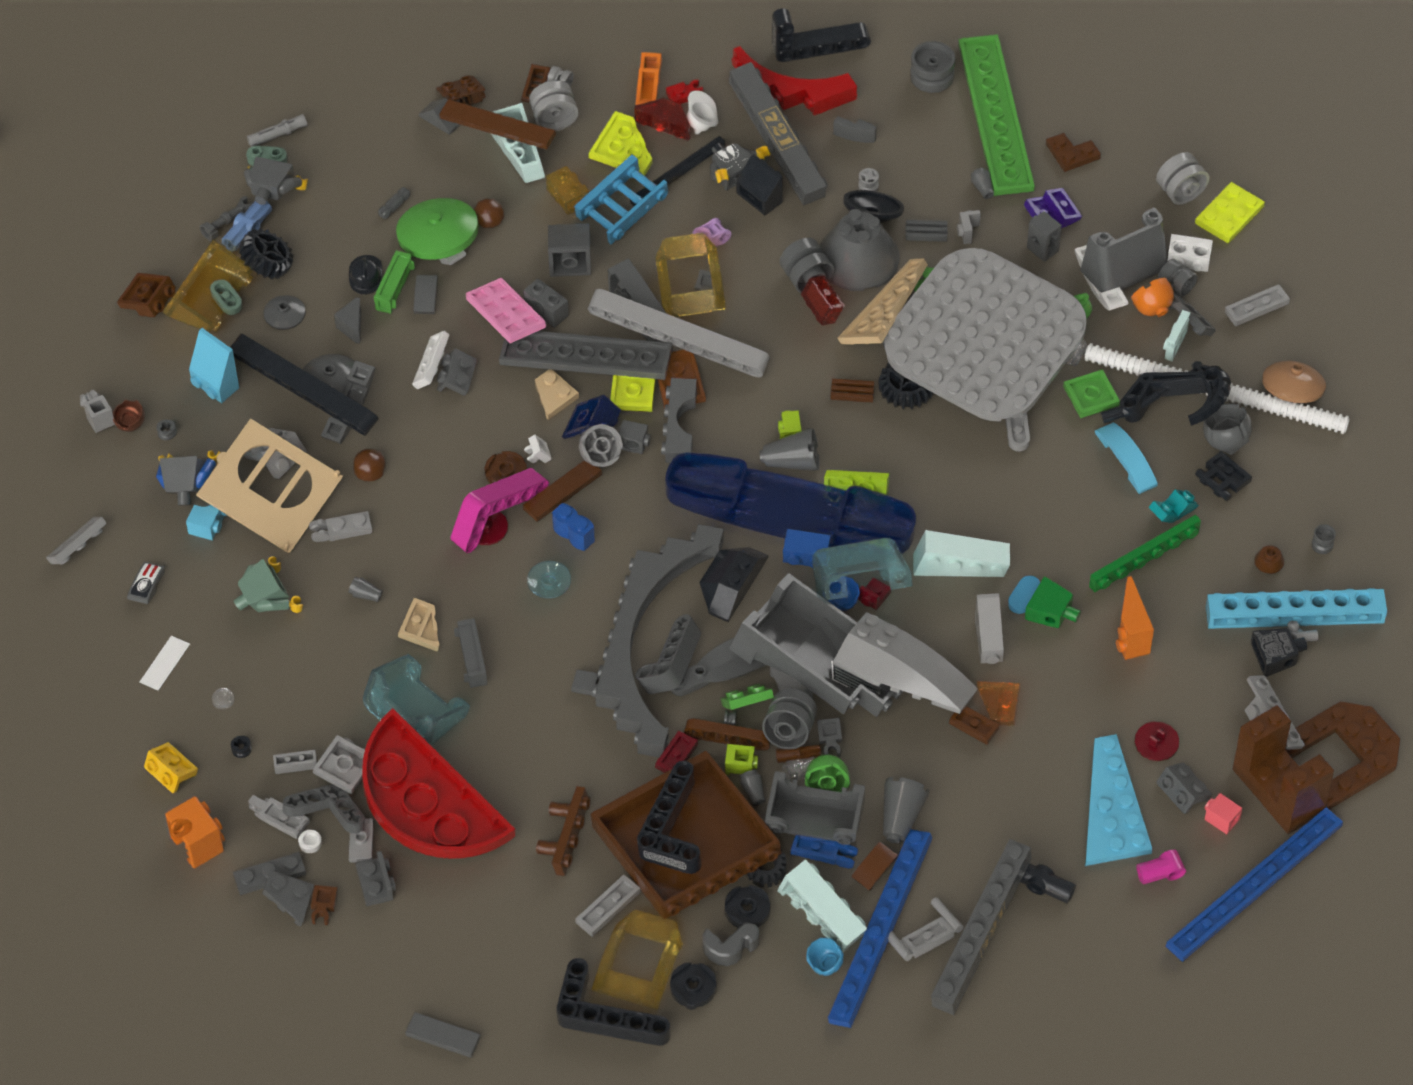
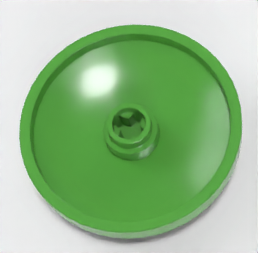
M437 198L421 202L407 210L397 223L396 234L400 247L406 253L412 254L413 257L428 260L443 259L458 254L470 246L478 234L479 224L475 211L468 204L451 198Z

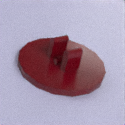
M501 512L488 516L479 545H493L504 539L508 532V522Z
M1153 721L1144 724L1138 729L1135 734L1134 744L1137 751L1143 757L1152 761H1163L1176 754L1179 748V737L1170 725Z

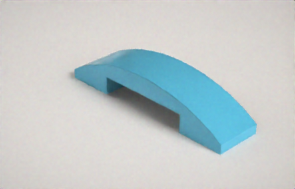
M1113 422L1095 430V434L1105 448L1110 447L1128 472V480L1138 494L1158 486L1156 478L1142 452L1120 426Z

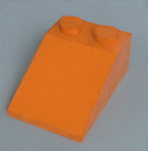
M1132 576L1127 577L1120 627L1117 629L1118 639L1116 640L1117 650L1119 653L1122 652L1125 660L1150 654L1154 632Z

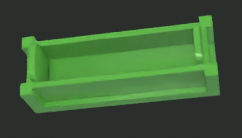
M395 251L375 293V310L391 314L392 309H396V301L410 271L415 269V263L411 260L412 254Z

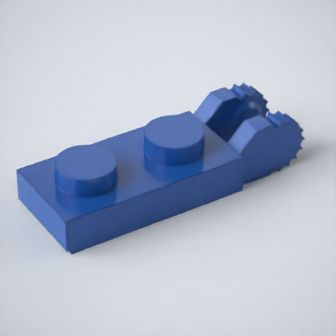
M795 835L791 847V855L833 865L837 864L839 867L846 869L853 868L854 861L851 858L838 855V853L855 857L858 849L852 845H843L837 841Z

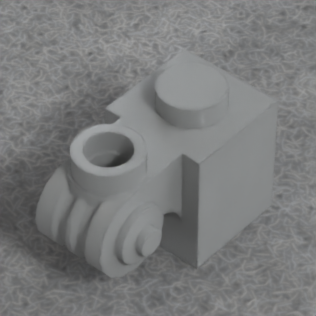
M94 389L80 395L79 403L81 407L85 408L87 420L95 433L115 425L112 409L103 395L100 396Z

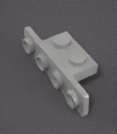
M1264 675L1249 676L1247 678V682L1256 696L1244 710L1250 721L1276 705L1287 715L1279 698ZM1291 722L1286 749H1302L1305 744Z

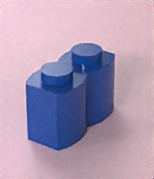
M562 503L552 512L554 531L559 536L569 539L575 548L585 551L595 542L593 523L588 518L578 515L572 506Z

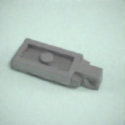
M252 795L248 800L249 808L255 812V816L295 839L300 836L309 824V818L305 815L296 817L285 815L282 810L283 803L272 797L262 800Z

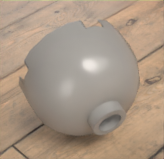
M605 424L590 426L582 433L578 448L585 462L592 466L605 467L612 465L619 459L623 443L616 429Z

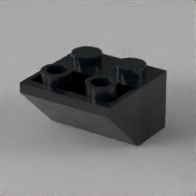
M753 154L736 180V193L765 216L782 203L783 176L779 171L771 168L764 159H760Z

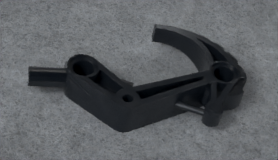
M1195 361L1192 364V370L1189 372L1143 373L1123 396L1120 406L1101 412L1104 423L1123 417L1127 422L1134 423L1141 420L1150 404L1161 397L1207 393L1208 396L1203 406L1196 412L1188 415L1190 425L1192 426L1212 416L1226 402L1231 391V379L1220 366L1202 365L1200 361Z

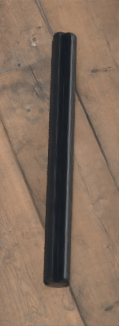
M721 136L716 137L652 182L658 186L665 180L668 186L713 155L712 148L714 145L721 143L725 146V140ZM644 187L636 192V194L643 199L651 191ZM632 200L629 201L633 206L637 205Z

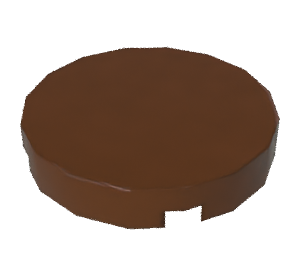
M502 451L501 454H494L485 464L486 480L489 484L527 470V464L524 458L516 452Z

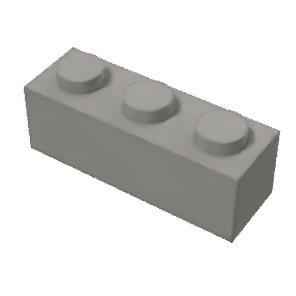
M308 750L273 755L275 774L313 770L317 764L316 751Z

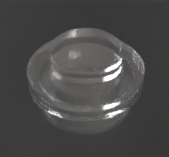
M227 688L217 689L212 696V703L218 709H227L235 701L234 694Z

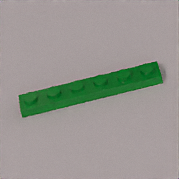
M1195 514L1092 573L1089 587L1094 593L1100 589H1106L1112 582L1125 578L1131 571L1142 568L1150 560L1160 558L1164 552L1177 548L1187 539H1193L1199 533L1201 520Z

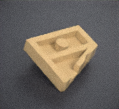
M549 369L535 379L540 401L548 420L579 398V393L554 370Z
M414 598L399 630L398 637L438 652L439 641L437 622L435 620V605Z

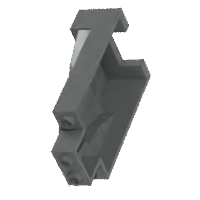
M789 573L778 583L766 604L758 612L753 610L742 622L729 648L749 664L757 660L790 675L842 714L849 708L853 710L859 704L877 717L882 711L887 712L893 704L892 699H898L903 693L902 690L899 693L891 691L890 686L881 683L880 686L871 684L879 693L877 694L871 692L862 684L857 689L832 680L831 661L835 659L845 638L857 622Z

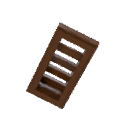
M531 64L521 101L530 103L528 95L533 91L531 88L539 86L538 84H533V82H540L541 84L547 82L551 67ZM536 75L543 76V79L536 78Z

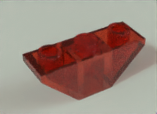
M661 98L634 107L635 122L657 129L660 132L668 133L679 139L690 140V124L680 104Z

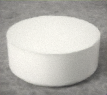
M306 830L298 838L299 847L305 853H315L322 846L321 836L315 830Z

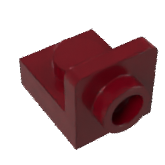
M873 577L866 587L862 585L859 588L860 595L858 600L866 607H871L877 611L891 594L892 588Z

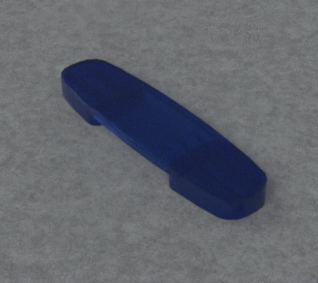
M686 452L679 454L672 459L666 472L665 493L673 505L745 529L781 538H786L787 529L831 535L830 548L886 556H897L906 552L910 548L915 536L916 514L908 503L860 486H852L845 491L799 478L747 468L746 462L739 458Z

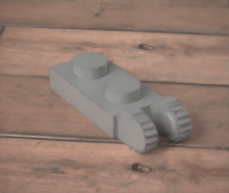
M368 511L325 520L318 519L309 523L310 530L316 531L311 534L314 542L335 541L373 533Z

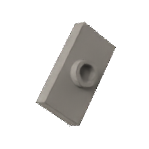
M373 818L365 819L364 829L361 832L350 833L349 862H363L372 859Z

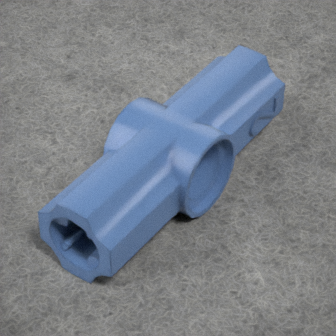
M255 201L245 213H239L234 220L233 227L221 239L226 249L231 252L237 251L245 234L253 229H260L261 222L272 211V206L268 202L261 205Z

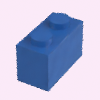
M787 529L783 548V562L791 565L826 569L831 535Z

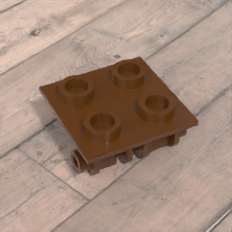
M466 75L461 77L460 80L445 82L441 86L436 87V90L443 98L466 104L464 97H466L468 105L481 102L486 98L485 88L473 75Z

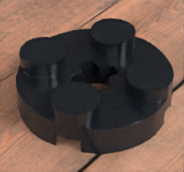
M754 885L743 888L741 886L735 887L725 898V917L737 928L744 923H753L760 927L767 921L770 915V902L767 893ZM752 904V910L745 911L742 905Z
M688 962L678 966L671 975L670 991L672 997L677 1003L689 1010L706 1005L716 994V977L714 972L702 963L697 965ZM688 982H698L697 988H689Z

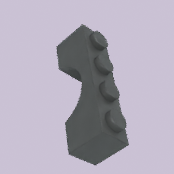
M671 378V385L666 386V399H669V405L665 404L664 417H668V422L663 423V436H666V442H662L661 454L665 455L666 463L691 464L692 435L681 429L678 420L685 412L696 408L697 379Z

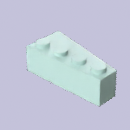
M522 103L493 111L497 114L528 122ZM491 134L525 183L545 178L536 146Z
M806 859L784 877L777 890L782 896L787 894L791 897V904L796 909L802 908L806 913L807 920L814 925L819 924L822 927V934L826 938L833 939L840 946L842 952L859 940L867 930L863 919L858 915L855 916L850 910L847 901L839 898L832 884L824 881L819 875L817 867L812 863L809 864Z

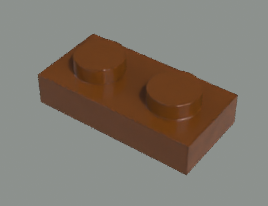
M967 706L960 714L954 712L949 719L950 725L988 745L999 730L998 723Z

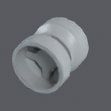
M553 66L549 71L547 82L563 81L571 87L574 73L569 70L563 71L560 67Z

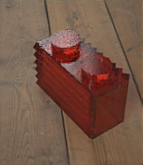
M825 276L810 278L801 293L806 305L811 309L816 320L822 326L835 323L845 306L842 304L843 301H840L841 298H838L839 295L836 294L837 292L834 291Z

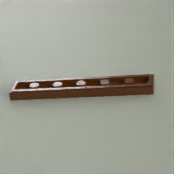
M449 99L439 113L440 119L546 150L556 136V132L553 129Z

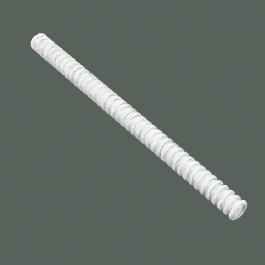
M1093 343L1088 345L1085 353L1086 362L1091 360L1093 364L1098 362V365L1104 364V367L1110 366L1111 369L1115 367L1118 371L1122 369L1125 373L1127 371L1130 374L1136 373V376L1147 372H1184L1181 368L1177 370L1174 366L1170 368L1169 365L1163 366V363L1157 364L1156 361L1152 363L1149 359L1145 361L1142 357L1138 359L1137 356L1131 357V354L1125 355L1124 352L1120 354L1117 350L1113 352L1112 349L1106 350V347L1100 348L1099 345L1095 347ZM1233 383L1230 385L1231 391L1226 401L1231 400V403L1238 402V405L1242 403L1245 407L1249 405L1252 409L1256 407L1259 411L1263 409V412L1270 411V414L1276 413L1277 416L1281 414L1284 418L1288 416L1291 420L1293 418L1296 421L1302 420V423L1309 422V425L1313 423L1315 427L1320 425L1322 429L1327 427L1329 431L1334 429L1336 433L1338 431H1341V434L1346 433L1350 420L1347 415L1343 417L1342 414L1336 415V412L1329 413V410L1325 412L1322 408L1318 410L1315 406L1311 408L1310 405L1304 406V403L1288 402L1276 396L1272 397V394L1265 395V392L1259 393L1258 390L1254 392L1252 388L1247 390L1245 386L1240 388L1239 385L1233 386Z

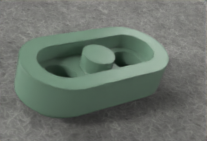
M253 146L246 152L247 161L252 166L256 156L287 163V153L281 147Z
M226 280L214 281L210 286L211 296L221 310L228 315L239 313L242 309V301L231 284Z

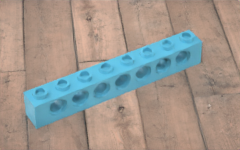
M1375 588L1335 591L1303 590L1301 592L1214 593L1207 595L1205 606L1208 629L1287 626L1289 621H1297L1299 626L1384 623L1387 614L1384 589Z

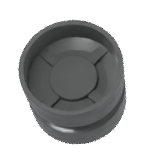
M802 238L793 242L780 256V266L786 275L790 277V281L797 291L802 294L812 293L821 289L833 277V264L824 254L818 242L813 238Z
M789 688L777 692L774 698H772L762 724L763 733L768 741L783 749H796L802 746L808 739L817 715V707L814 700L807 693L798 689Z

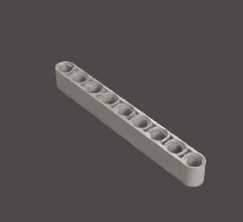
M603 289L595 290L588 306V311L597 317L662 342L672 343L675 347L754 377L763 376L770 356L760 349Z

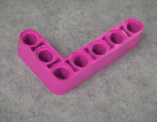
M529 468L470 492L462 502L451 534V541L466 553H471L479 544L488 516L530 500L547 488L549 481L533 468Z

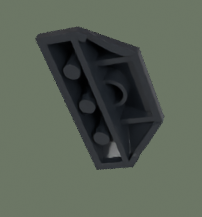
M750 547L719 550L699 582L708 613L729 622L766 563L768 555Z

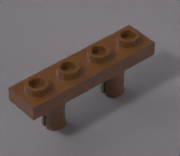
M576 786L570 804L550 802V816L566 817L558 842L538 840L536 845L537 854L554 856L552 865L556 875L565 876L567 868H570L572 865V853L574 848L576 849L578 846V834L580 829L584 827L585 812L590 808L591 798L588 796L585 787Z

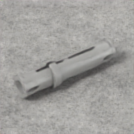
M303 114L289 120L284 119L277 125L248 135V143L250 147L285 134L290 135L292 131L308 126Z

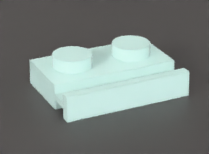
M1182 310L1177 322L1172 327L1169 338L1167 337L1163 349L1166 350L1165 359L1173 361L1188 332L1190 312Z

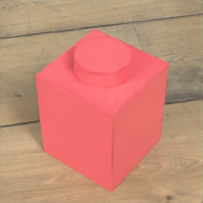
M1221 793L1215 799L1211 798L1205 806V820L1226 835L1241 818L1242 807Z

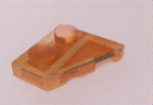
M977 681V688L990 720L999 725L1015 726L1021 689L1020 683Z

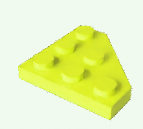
M615 111L591 148L589 158L617 168L630 155H634L638 159L639 172L645 176L652 165L650 152L648 153L645 141L636 127L634 118Z

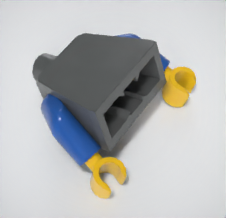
M213 450L208 451L209 459L207 460L206 457L201 456L172 457L170 453H168L167 458L163 455L159 456L160 464L156 478L166 493L177 494L178 506L191 505L190 493L198 492L214 467L218 465L217 455L215 456Z

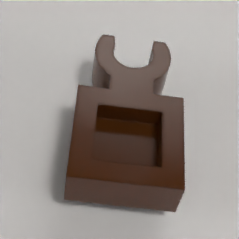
M314 885L311 901V910H314L311 915L313 924H316L318 917H324V924L326 926L329 924L328 911H335L338 895L337 887Z

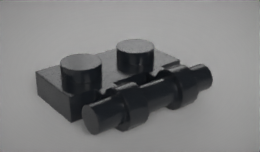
M1222 451L1206 462L1205 468L1208 469L1206 473L1202 469H1198L1195 473L1204 486H1209L1218 498L1222 497L1225 501L1230 500L1232 497L1227 491L1229 488L1237 493L1252 480L1250 474ZM1213 478H1219L1222 483L1218 484Z

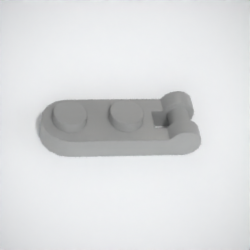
M1027 413L1015 419L1013 417L1005 419L1009 447L1014 451L1026 450L1030 442Z

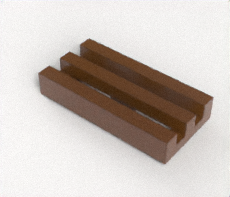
M832 378L830 400L873 403L874 381Z

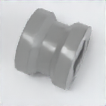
M865 168L860 171L859 190H878L879 174L875 169Z

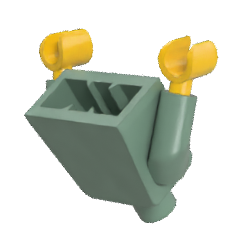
M274 556L269 557L268 562L262 559L258 563L247 567L243 577L238 581V586L243 594L233 600L240 611L250 605L257 612L288 610L290 607L292 612L299 613L302 611L303 605L299 604L301 603L299 596H293L291 601L288 600L289 595L276 574L281 570V563H277V558Z

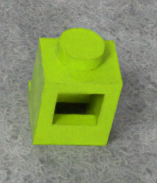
M787 410L781 413L782 419L778 421L780 439L801 431L799 410Z
M727 744L725 774H743L757 769L758 756L754 755L755 747Z

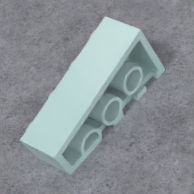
M925 530L913 554V576L1004 577L1010 566V543Z

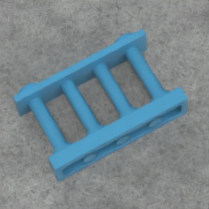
M630 155L575 205L576 217L581 221L586 217H592L608 230V243L612 245L616 240H620L624 233L653 206L666 198L668 194L667 181L663 180L658 186L639 172L638 159L634 155ZM630 178H635L651 192L642 199L624 183ZM615 191H620L637 205L628 212L610 196ZM605 203L622 218L617 223L612 224L595 209Z

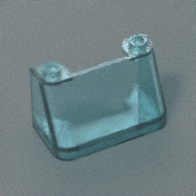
M409 654L373 669L363 694V703L367 710L381 720L393 708L431 746L468 714L470 705L463 699L455 697L447 704L419 680L421 666Z

